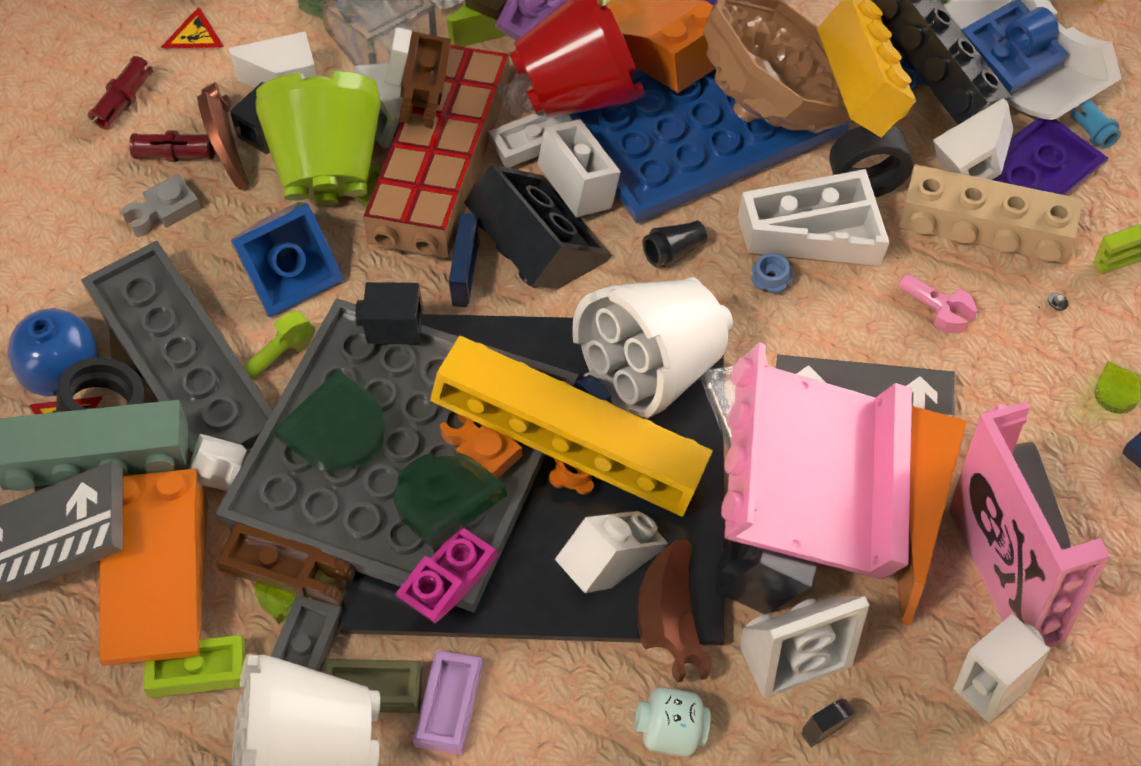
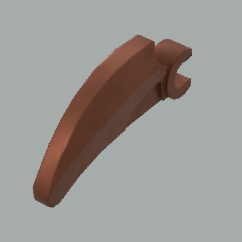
M214 82L201 90L202 94L197 96L199 111L214 151L233 184L239 190H242L249 186V181L241 164L228 116L231 102L226 94L221 96L218 84Z
M684 539L676 540L656 556L644 576L636 606L637 627L644 649L662 647L672 654L675 660L671 671L677 683L683 682L686 676V668L684 666L686 663H692L698 667L701 680L708 678L712 667L710 657L700 646L692 615L689 594V564L692 546L690 542Z

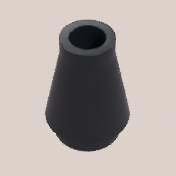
M698 220L686 224L652 228L649 235L643 238V251L652 266L668 268L698 246L707 242V232L704 225Z

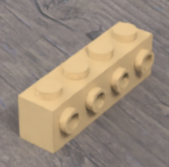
M914 164L900 228L912 230L919 234L949 238L960 243H972L995 248L1002 252H1014L1037 257L1044 261L1067 264L1076 239L1083 199Z

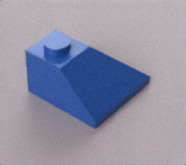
M297 202L261 219L231 239L235 251L268 317L345 280L309 203Z

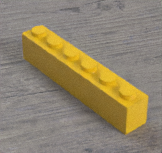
M463 336L458 337L439 368L430 401L507 435L520 443L682 517L713 451L692 439L675 434L650 420L640 418L614 406L606 400L596 398L572 387L564 381L550 377L529 367L525 363L517 362Z

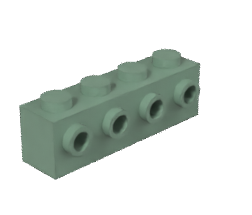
M180 400L0 418V486L2 490L24 491L36 486L53 485L111 461L123 467V476L188 469V423Z

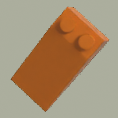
M611 0L605 4L611 9L636 68L675 92L679 93L715 69V66L710 62L706 54L708 42L703 33L714 5L703 0Z
M911 406L908 565L896 571L901 623L907 625L912 624L926 582L967 420Z
M197 469L123 476V551L100 559L99 661L101 666L199 656L208 501Z

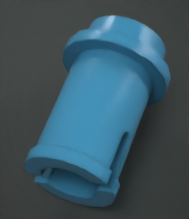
M1088 99L1079 105L1084 112L1081 113L1077 108L1072 109L1070 116L1090 135V142L1093 146H1100L1102 149H1106L1114 145L1120 138L1119 123L1114 119L1109 120L1092 99Z

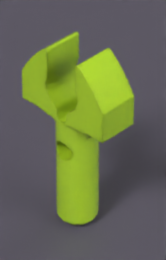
M300 311L288 313L273 324L278 331L275 338L243 366L252 380L287 349L294 348L300 352L309 344L315 332V327Z

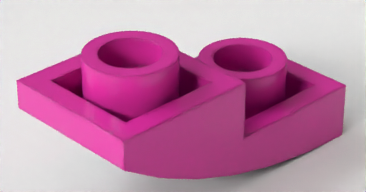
M457 524L431 559L427 556L423 557L395 595L426 618L436 623L470 591L499 555L495 548Z

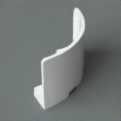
M952 0L944 4L943 7L959 28L963 29L1013 0ZM1021 0L1030 11L1037 7H1044L1049 9L1054 16L1058 13L1049 0ZM1058 22L1059 32L1055 39L1069 53V56L1060 66L1010 94L1012 97L1007 100L1008 104L1024 113L1042 119L1053 120L1064 115L1122 79L1112 41L1092 38L1078 31L1073 26L1065 29Z

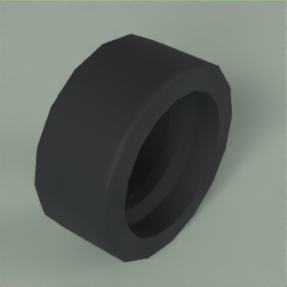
M863 126L856 127L839 137L830 149L829 162L833 175L866 169L875 197L894 191L904 184L912 173L913 160L903 132L895 126H892L882 138ZM872 155H890L881 163L870 167H852L860 160Z
M92 357L79 360L67 367L58 379L56 412L85 410L86 408L73 400V395L83 389L92 387L107 388L119 393L126 399V405L143 403L144 385L138 373L127 364L112 358Z

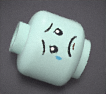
M657 687L651 692L647 702H638L635 712L634 730L642 732L644 745L649 751L688 757L695 752L698 746H705L710 729V708L703 706L702 699L697 693Z

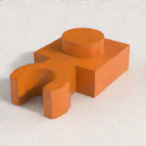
M457 414L458 420L464 424L461 428L453 429L444 421L440 424L443 439L451 445L459 446L456 448L457 458L488 485L495 482L523 456L522 447L512 438L483 425L478 428L473 420Z

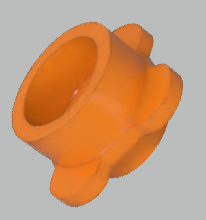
M554 458L557 463L556 468L549 475V481L553 486L575 489L582 495L589 494L593 490L592 475ZM570 470H574V471H576V472H578V473H577V474L571 473Z

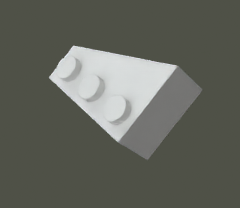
M866 169L742 192L738 220L748 253L763 255L777 253L784 257L881 266L889 240Z

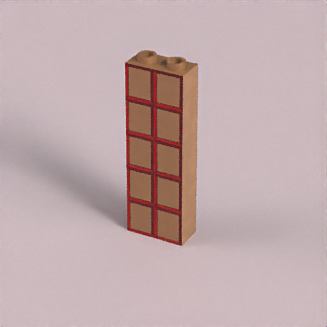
M450 45L440 105H437L433 128L424 127L423 116L428 103L417 100L411 101L413 107L408 123L401 122L363 215L368 244L377 245L382 248L418 252L422 255L449 257L458 231L460 214L464 213L466 209L464 201L472 192L490 141L488 131L493 130L511 83L509 54Z

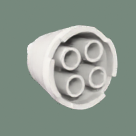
M695 277L685 280L611 285L587 294L580 301L573 319V342L581 343L583 355L590 371L583 376H595L611 393L614 406L640 418L647 419L665 410L722 358L727 348L728 330L732 328L733 319L728 308L724 305H719L713 294Z
M247 654L245 656L240 677V687H244V693L240 695L237 716L235 715L231 766H378L379 741L371 740V721L377 722L379 717V691H372L366 686L269 655Z

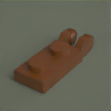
M412 31L400 92L402 104L398 122L408 123L413 107L411 101L417 100L428 103L424 110V127L433 128L437 105H440L451 39Z
M236 523L216 561L220 571L303 598L307 595L311 599L336 606L341 605L344 594L335 586L314 580L318 570L328 577L345 582L352 581L357 570L355 566H352L347 561L322 553L320 548L292 539H285L241 523Z

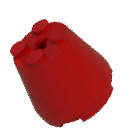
M566 0L514 42L516 50L510 52V58L518 76L521 77L526 74L533 88L526 91V94L535 114L544 112L546 118L630 104L645 96L641 83L633 85L630 76L636 74L634 68L636 66L611 9L607 5L600 7L597 0Z

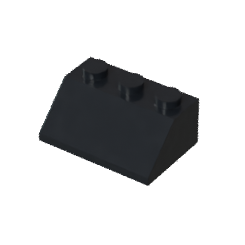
M491 164L464 201V204L472 214H475V217H477L478 226L488 232L497 243L495 245L496 249L513 262L519 270L518 275L521 280L533 288L560 289L606 263L612 256L579 217H575L558 192L543 175Z

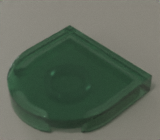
M337 370L273 430L276 438L310 465L320 470L329 471L330 468L341 469L347 467L355 469L369 462L381 449L384 441L385 419L378 401L340 370Z
M433 453L426 454L409 463L397 477L398 483L393 498L398 516L406 526L433 550L507 496L504 483L472 457L463 453H454L455 456L434 457Z

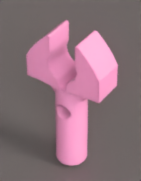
M906 274L901 278L899 282L900 289L935 310L936 316L933 326L947 333L965 332L967 320L953 314V311L960 312L966 318L974 321L977 311L972 296L959 288L953 295H943L910 274Z

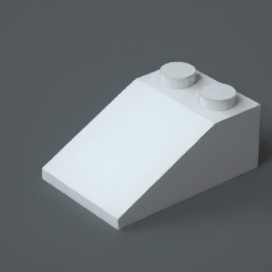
M830 597L819 602L816 599H808L794 606L791 612L777 617L763 615L755 618L746 628H743L740 649L762 698H768L852 667L869 609L866 597Z

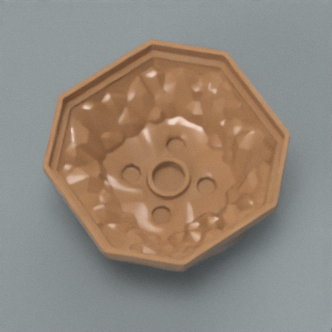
M716 0L703 31L708 42L706 54L716 68V84L727 96L735 99L736 103L733 109L742 120L753 122L754 119L764 118L766 122L774 127L782 126L789 130H807L818 134L823 130L844 124L851 119L817 31L818 26L783 0Z

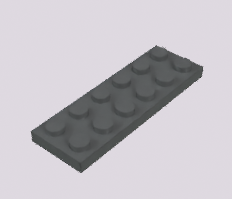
M157 240L81 279L85 290L157 402L180 400L188 423V450L191 455L195 449L199 434L241 444L246 451L253 447L273 410Z

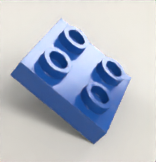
M1013 0L961 29L1010 94L1060 66L1069 56V53L1055 39L1059 32V26L1054 14L1044 7H1037L1030 11L1021 0Z

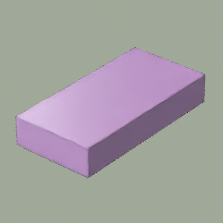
M435 650L413 738L414 747L463 755L484 666L483 658Z

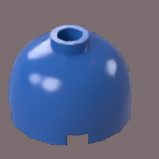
M57 308L40 309L28 314L17 323L8 341L7 355L9 363L19 384L30 393L45 397L55 396L53 391H57L58 379L67 367L79 360L99 357L98 345L89 326L74 313Z

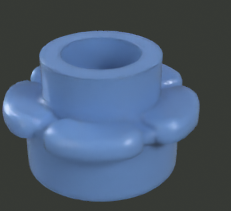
M764 254L752 267L754 275H752L751 280L760 290L778 293L786 288V284L792 282V269L788 260L780 254Z

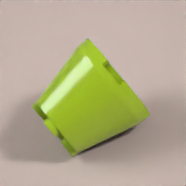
M334 70L330 73L331 78L315 76L302 80V75L298 72L274 78L257 88L256 113L281 181L285 200L314 199V205L325 207L337 205L339 197H358L368 193L367 183L381 105L380 93L378 92V85L375 80L358 73Z

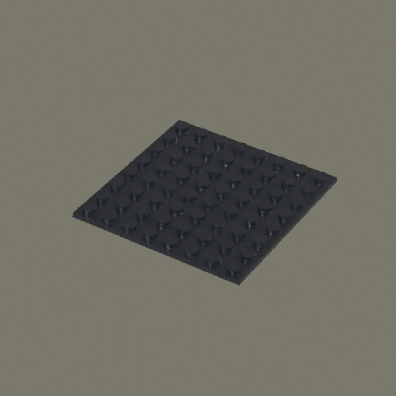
M423 314V326L458 337L463 336L477 343L579 374V380L584 378V374L590 372L583 355L581 343L573 342L574 318ZM724 355L665 410L647 418V420L684 438L692 439L698 444L713 450L683 517L594 476L591 479L594 483L593 490L586 495L579 494L575 489H568L564 486L557 488L549 481L550 472L555 470L557 463L553 457L546 455L475 612L454 606L445 616L434 623L395 595L400 586L356 571L353 580L345 582L340 632L348 634L642 643L637 627L636 606L640 586L647 569L656 556L613 588L584 593L555 560L586 517L639 511L656 523L657 532L668 542L666 547L679 539H684L691 543L689 594L700 645H724V595L716 592L721 575L717 573V564L724 552V518H722L721 512L724 500ZM570 470L571 473H574V474H577V473H578V472H576V471H574V470Z

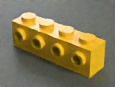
M842 0L819 25L817 31L850 119L882 138L898 120L903 119L908 114L911 106L916 102L909 85L912 81L909 75L902 69L899 62L902 57L890 41L892 34L881 20L883 13L880 8L871 0Z

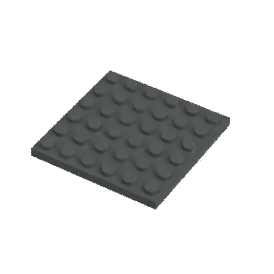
M336 298L215 513L219 523L233 528L236 523H241L288 540L292 539L320 548L322 553L351 563L352 566H355L357 572L400 587L423 557L427 556L431 559L457 524H459L495 548L499 555L478 582L455 605L475 612L547 454L514 440L522 447L523 456L495 482L488 485L457 458L456 448L459 446L447 443L441 435L440 424L443 421L453 429L461 428L464 425L458 420L457 413L430 401L436 374L457 341L458 336L422 325L420 345L367 344L363 326L356 325V304ZM485 345L495 352L517 362L525 363L539 372L570 384L572 387H574L575 382L579 381V374ZM475 422V425L478 428L482 426L481 424Z

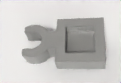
M176 174L144 191L145 202L128 204L121 210V213L127 224L135 219H139L133 222L131 226L135 236L142 237L152 230L155 223L161 221L164 227L167 228L199 211L201 206L198 198L182 177Z

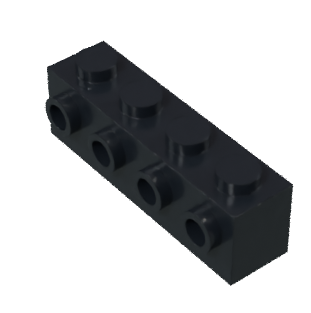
M871 0L882 11L881 20L891 32L893 40L957 125L1002 98L1007 101L1012 97L939 0Z

